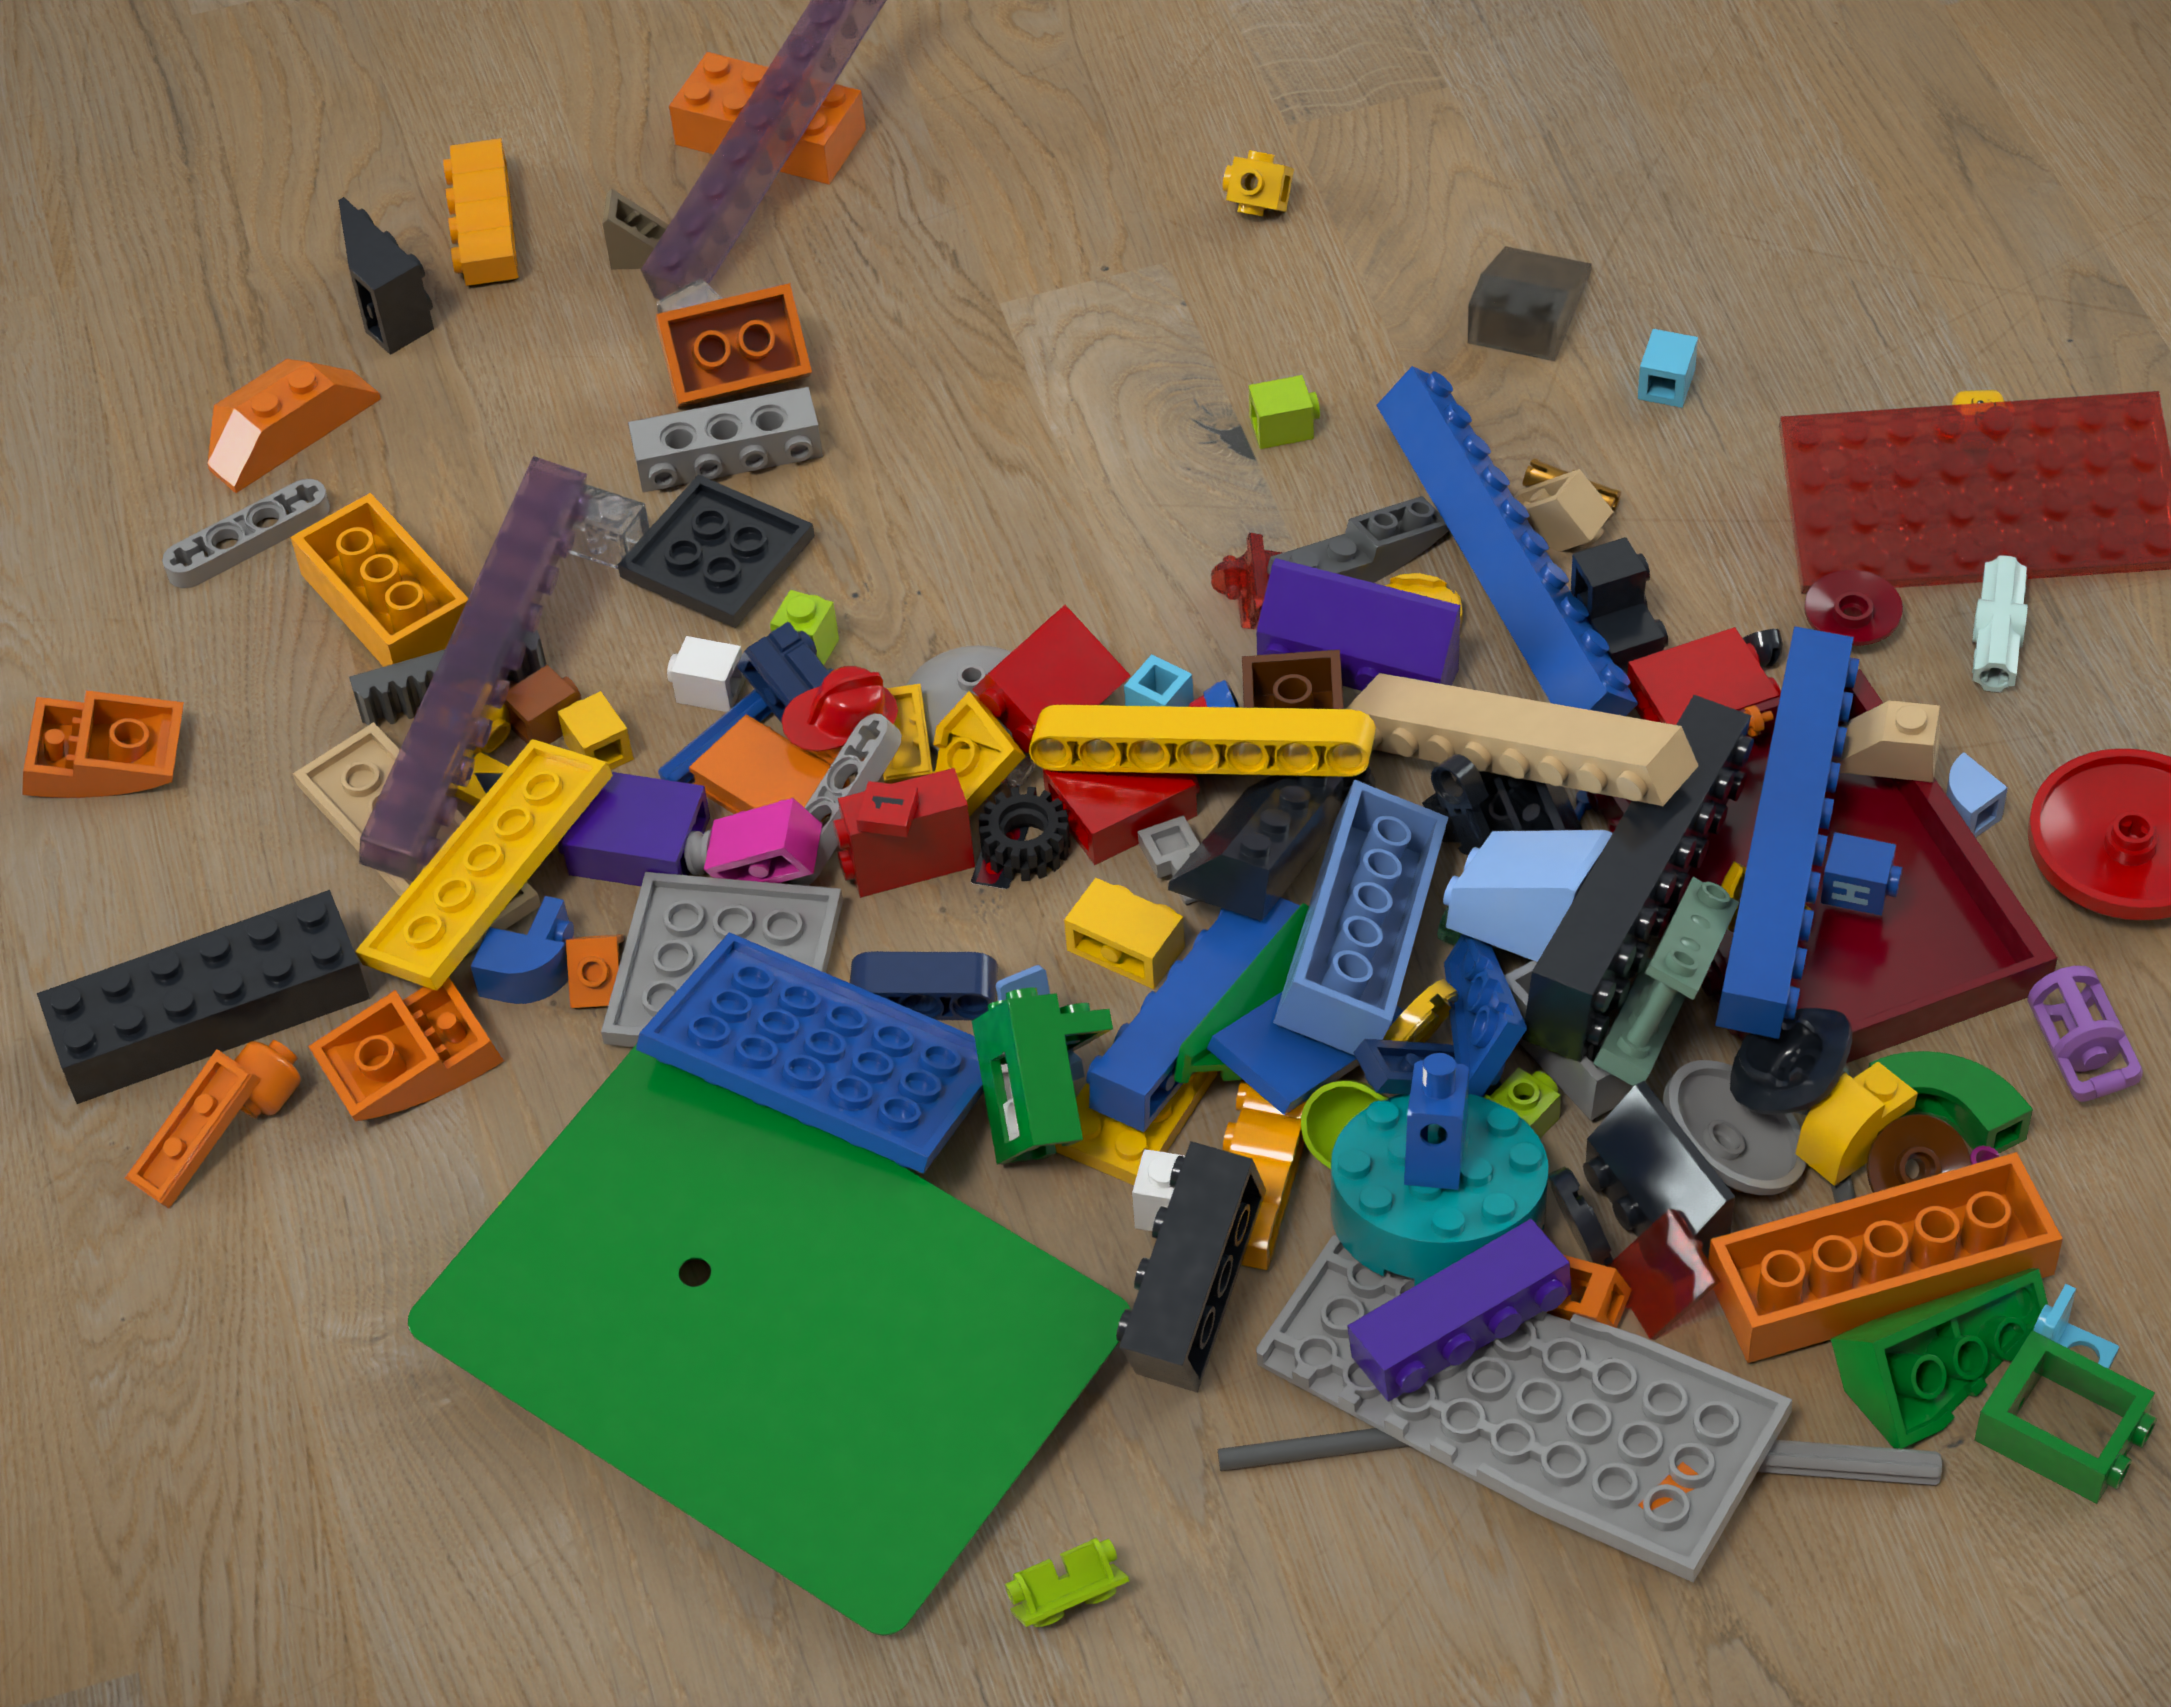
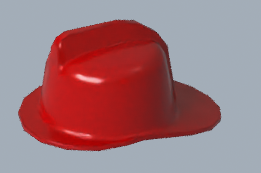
M843 666L830 672L823 679L821 686L795 697L785 708L781 721L783 732L792 744L803 750L822 752L844 746L858 723L874 713L882 714L894 724L898 708L896 699L888 689L883 687V679L879 672H870L865 668L857 666Z

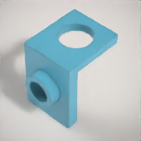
M2065 1284L2054 1306L2051 1307L2047 1304L2044 1306L2033 1331L2068 1349L2077 1345L2087 1346L2097 1354L2098 1364L2109 1369L2118 1353L2119 1346L2068 1323L2076 1288Z

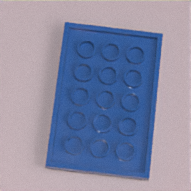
M730 932L642 1029L636 1046V1050L652 1056L664 1064L673 1065L703 1078L710 1084L724 1087L751 1099L759 1105L768 1106L798 1119L805 1125L821 1129L846 1140L854 1146L865 1148L895 1161L902 1167L911 1168L923 1174L984 1093L973 1035Z

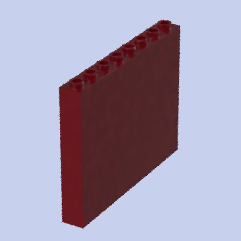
M1858 669L1854 688L1844 687V692L1853 693L1848 721L1883 704L1861 669ZM1780 697L1755 705L1761 713L1771 711L1773 720L1764 723V730L1761 731L1760 735L1751 737L1754 739L1753 747L1746 764L1740 770L1747 773L1743 791L1737 801L1729 799L1727 802L1728 813L1724 825L1718 835L1709 834L1707 838L1709 840V847L1702 865L1699 869L1691 866L1687 873L1690 874L1689 883L1695 877L1702 882H1712L1721 886L1734 861L1747 867ZM1838 721V727L1845 722ZM1839 773L1835 794L1825 792L1824 797L1834 799L1829 829L1819 828L1818 834L1828 836L1822 867L1812 865L1811 868L1812 872L1821 873L1815 904L1805 902V905L1814 911L1808 942L1798 940L1797 944L1798 948L1807 949L1801 980L1791 979L1790 983L1791 987L1800 988L1796 1010L1801 1008H1822L1842 1012L1848 1018L1852 1027V1044L1846 1063L2028 998L2033 986L2043 977L2055 971L2058 957L1936 779L1934 778L1933 782ZM1586 791L1590 806L1595 812L1601 811L1607 821L1608 831L1613 833L1632 800ZM1835 832L1896 845L1893 865L1903 867L1897 897L1886 896L1882 916L1820 903L1824 871ZM1672 901L1668 907V909L1671 910L1670 917L1668 920L1669 923L1679 905V903H1676L1674 901ZM1728 929L1701 984L1706 995H1714L1718 1004H1720L1734 933ZM1727 1029L1732 1035L1737 1034L1742 1042L1750 1034Z

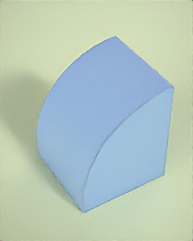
M1963 752L1951 767L1946 795L1976 838L2002 820L2008 787Z

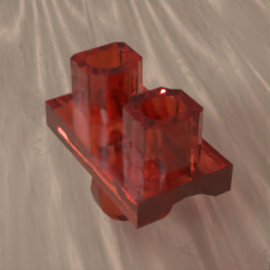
M1249 533L1246 538L1247 551L1237 559L1232 555L1224 557L1223 562L1217 564L1212 569L1210 578L1214 590L1226 595L1230 600L1238 599L1241 627L1255 629L1260 618L1270 576L1267 573L1270 557L1282 552L1264 550L1263 535Z

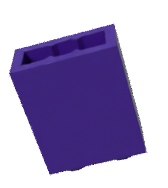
M612 772L613 776L558 842L559 853L564 854L568 874L571 876L634 886H642L645 872L689 876L690 871L684 857L686 840L691 831H700L704 834L710 820L705 786Z

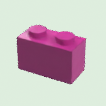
M794 798L780 800L773 804L716 819L713 821L704 870L713 878L782 883L814 873L823 824Z

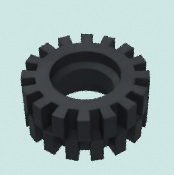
M1019 787L1011 788V797L1006 798L1003 792L995 795L996 805L988 801L984 806L985 814L980 813L979 816L981 851L983 852L986 864L990 862L991 869L997 874L1004 868L1005 878L1012 880L1016 873H1021V881H1030V873L1033 872L1037 873L1039 879L1046 877V867H1049L1054 872L1060 868V859L1066 861L1069 855L1068 848H1070L1068 814L1066 810H1063V803L1059 798L1052 801V793L1046 790L1042 792L1040 797L1037 796L1036 787H1027V794H1020ZM1022 826H1029L1043 831L1038 837L1026 841H1017L1006 836L1011 830Z

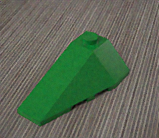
M2030 1268L1871 1320L1830 1338L1845 1393L1893 1448H1905L1943 1430L1955 1418L1952 1412L1968 1396L1976 1397L1987 1386L1985 1379L2003 1361H2012L2031 1331L2034 1330L2042 1309L2046 1304L2048 1305L2039 1268Z

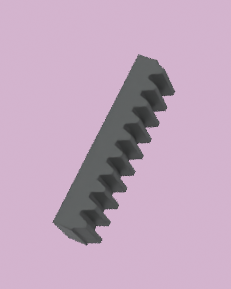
M535 624L353 675L349 679L362 723L370 725L374 722L378 726L379 718L383 717L390 724L396 723L397 714L403 712L409 719H412L418 707H422L428 714L433 713L435 702L440 701L443 695L454 686L462 687L467 683L478 682L489 690L491 686L495 685L501 692L507 691L509 681L514 680L518 684L527 676L546 666V660Z

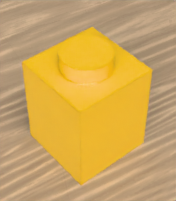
M601 691L558 711L564 742L570 751L605 761L610 770L634 760L627 727Z

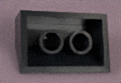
M1642 1081L1636 1084L1587 1138L1586 1162L1583 1164V1171L1591 1187L1597 1192L1602 1190L1612 1203L1613 1212L1619 1224L1625 1230L1631 1229L1641 1241L1643 1252L1651 1266L1656 1270L1662 1269L1674 1285L1708 1267L1710 1240L1731 1233L1735 1196L1646 1082Z

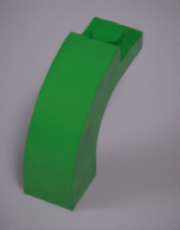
M1916 1051L1893 1054L1869 1063V1067H1871L1876 1062H1880L1918 1093L1914 1108L1901 1117L1923 1114L1939 1118L1952 1126L1972 1150L1978 1146H1989L1998 1153H2001L2027 1140L2033 1109L2010 1083L1977 1062L1947 1053Z

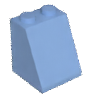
M1606 830L1492 831L1480 849L1474 847L1471 850L1462 875L1460 877L1454 875L1447 885L1443 898V904L1449 906L1446 928L1538 962L1613 833Z

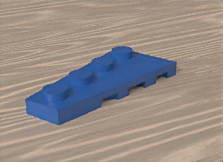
M1462 934L1444 962L1446 981L1458 992V1000L1455 1003L1448 1002L1451 1007L1449 1012L1454 1056L1457 1064H1465L1469 1067V1094L1483 1097L1490 1085L1494 1086L1499 1082L1504 1071L1505 1062L1527 1030V1026L1491 944Z

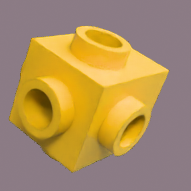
M1249 150L1247 159L1234 156L1233 164L1226 167L1223 177V191L1227 192L1226 201L1239 203L1237 212L1263 217L1265 208L1286 212L1294 168L1274 164L1275 155ZM1256 179H1258V184L1256 188H1254V183Z

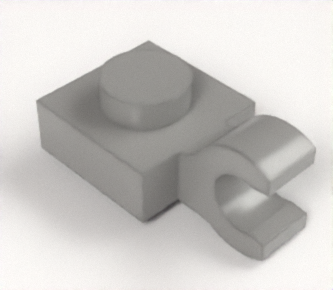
M1184 816L1138 831L1139 846L1157 878L1169 874L1174 876L1200 845ZM1179 894L1185 905L1198 901Z

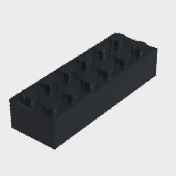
M330 890L37 993L61 1068L76 1104L212 1056L216 1049L224 1052L370 999L358 959Z

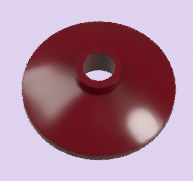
M1841 570L1829 573L1813 583L1806 594L1804 610L1806 618L1814 630L1854 637L1852 646H1864L1886 639L1897 629L1902 618L1903 604L1897 590L1882 577L1866 571Z

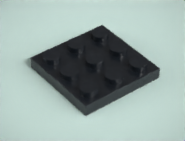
M697 475L617 564L619 574L625 580L736 628L815 537L813 523L701 475Z

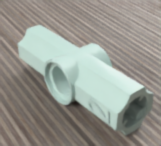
M1999 555L1997 559L1985 562L1981 599L1977 601L1972 642L1976 643L1972 681L1979 683L1985 691L2001 692L2006 687L2015 686L2019 648H2022L2028 604H2023L2026 593L2027 567L2021 565L2016 557Z

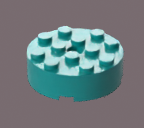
M1399 1094L1389 1097L1388 1101L1382 1100L1371 1103L1368 1108L1361 1111L1344 1127L1335 1142L1331 1159L1330 1198L1331 1220L1335 1233L1344 1248L1357 1261L1383 1277L1386 1271H1390L1398 1275L1414 1278V1286L1529 1219H1532L1541 1230H1544L1549 1167L1544 1146L1534 1130L1514 1110L1477 1095H1468V1120L1459 1190L1404 1185L1407 1114L1410 1095ZM1429 1124L1428 1142L1438 1144L1445 1141L1446 1130L1440 1125Z

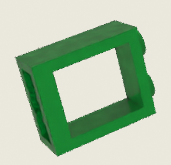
M2032 1330L1980 1411L1974 1441L2098 1504L2108 1486L2117 1490L2123 1482L2132 1462V1459L2126 1456L2133 1444L2143 1448L2149 1439L2157 1421L2156 1417L2149 1414L2155 1392ZM2041 1376L2123 1417L2099 1458L2017 1417V1414Z

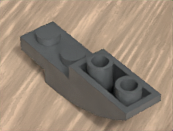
M1423 496L1350 518L1345 534L1271 556L1266 572L1270 575L1272 564L1275 558L1375 583L1424 552L1447 533L1449 529L1440 513Z

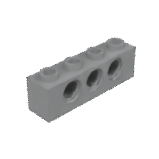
M809 387L628 422L642 492L689 484L697 475L714 479L823 457L819 426Z

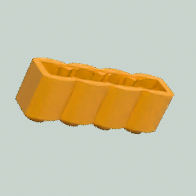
M502 138L450 145L451 158L443 159V166L447 185H453V188H446V198L450 215L456 214V217L448 218L452 244L458 243L459 246L451 248L455 274L463 273L466 286L519 278L509 176Z
M1242 1079L1236 1098V1110L1241 1112L1237 1123L1229 1121L1223 1140V1150L1252 1158L1266 1188V1193L1241 1265L1268 1270L1276 1247L1280 1226L1288 1206L1292 1184L1295 1180L1305 1142L1301 1131V1115L1307 1100L1283 1115Z

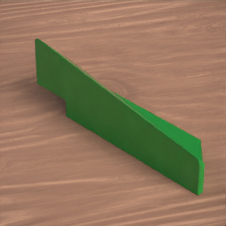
M1302 903L1181 1044L1174 1081L1188 1083L1190 1077L1195 1072L1220 1071L1223 1081L1242 1080L1207 1049L1208 1044L1214 1034L1283 991L1309 907L1307 904Z

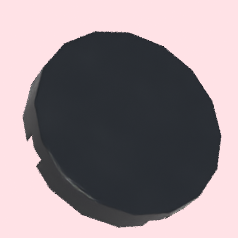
M1564 1166L1549 1173L1548 1180L1551 1189L1586 1260L1607 1267L1613 1265L1614 1259L1610 1254L1611 1248L1592 1206H1588L1583 1195H1578L1577 1191L1580 1190V1184L1573 1172Z

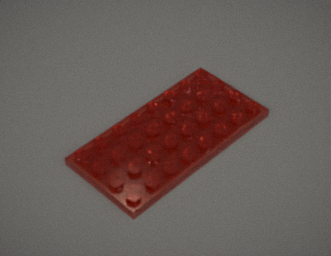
M2159 391L1780 417L1779 432L1801 594H1807L1813 583L1821 577L1841 570H1860L1873 573L1888 581L1894 588L1983 582L1985 562L1993 561L1999 555L2016 557L2021 565L2027 567V579L2171 570V455Z

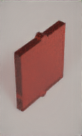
M1668 1209L1614 1259L1613 1265L1609 1266L1615 1268L1632 1289L1625 1308L1632 1309L1649 1339L1656 1340L1721 1282L1701 1250L1703 1247L1702 1241L1693 1238L1676 1209Z

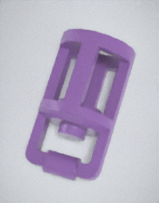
M2087 966L2061 968L2046 975L2033 986L2027 1001L2069 1090L2077 1101L2085 1102L2100 1098L2140 1082L2143 1073L2142 1067L2093 969ZM2075 982L2086 983V987L2081 993ZM2058 988L2065 1002L2056 1005H2045L2043 1001ZM2094 1003L2103 1020H2093L2088 1008ZM2062 1020L2068 1033L2060 1039L2053 1022ZM2121 1052L2127 1067L2098 1075L2084 1082L2078 1080L2075 1073L2098 1069L2109 1063Z

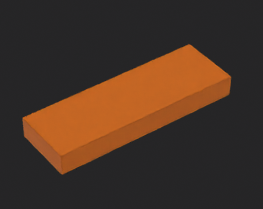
M216 1049L125 1179L170 1209L261 1079Z

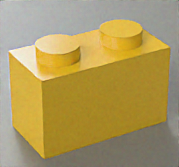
M1098 878L1093 880L1064 919L1067 951L1153 990L1185 948L1182 915L1177 914L1167 905L1155 904L1134 895L1124 886L1112 885Z

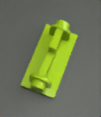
M1094 1538L1061 1553L1060 1556L1066 1574L1058 1577L1053 1562L1050 1559L1014 1573L1013 1581L1006 1583L1005 1589L1013 1605L1020 1602L1022 1604L1010 1608L1011 1613L1025 1627L1030 1625L1043 1627L1057 1622L1065 1615L1064 1610L1079 1603L1095 1604L1112 1597L1116 1593V1587L1130 1580L1113 1563L1109 1564L1118 1559L1115 1548L1109 1538L1101 1542Z

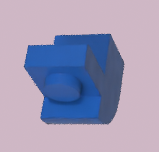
M545 896L527 935L489 927L471 964L479 997L506 1003L526 1004L540 1001L553 995L567 983L566 940L573 938L574 925L569 921L564 900Z

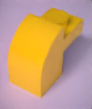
M1876 1062L1855 1078H1852L1845 1072L1840 1076L1830 1095L1810 1109L1803 1122L1795 1154L1835 1186L1867 1163L1871 1144L1878 1132L1914 1108L1918 1093L1880 1062Z

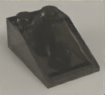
M1505 246L1481 273L1469 301L1467 343L1556 361L1591 273L1592 264Z

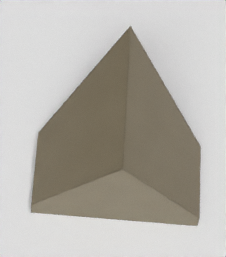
M611 189L607 192L602 224L611 270L674 268L679 261L682 233L617 191Z

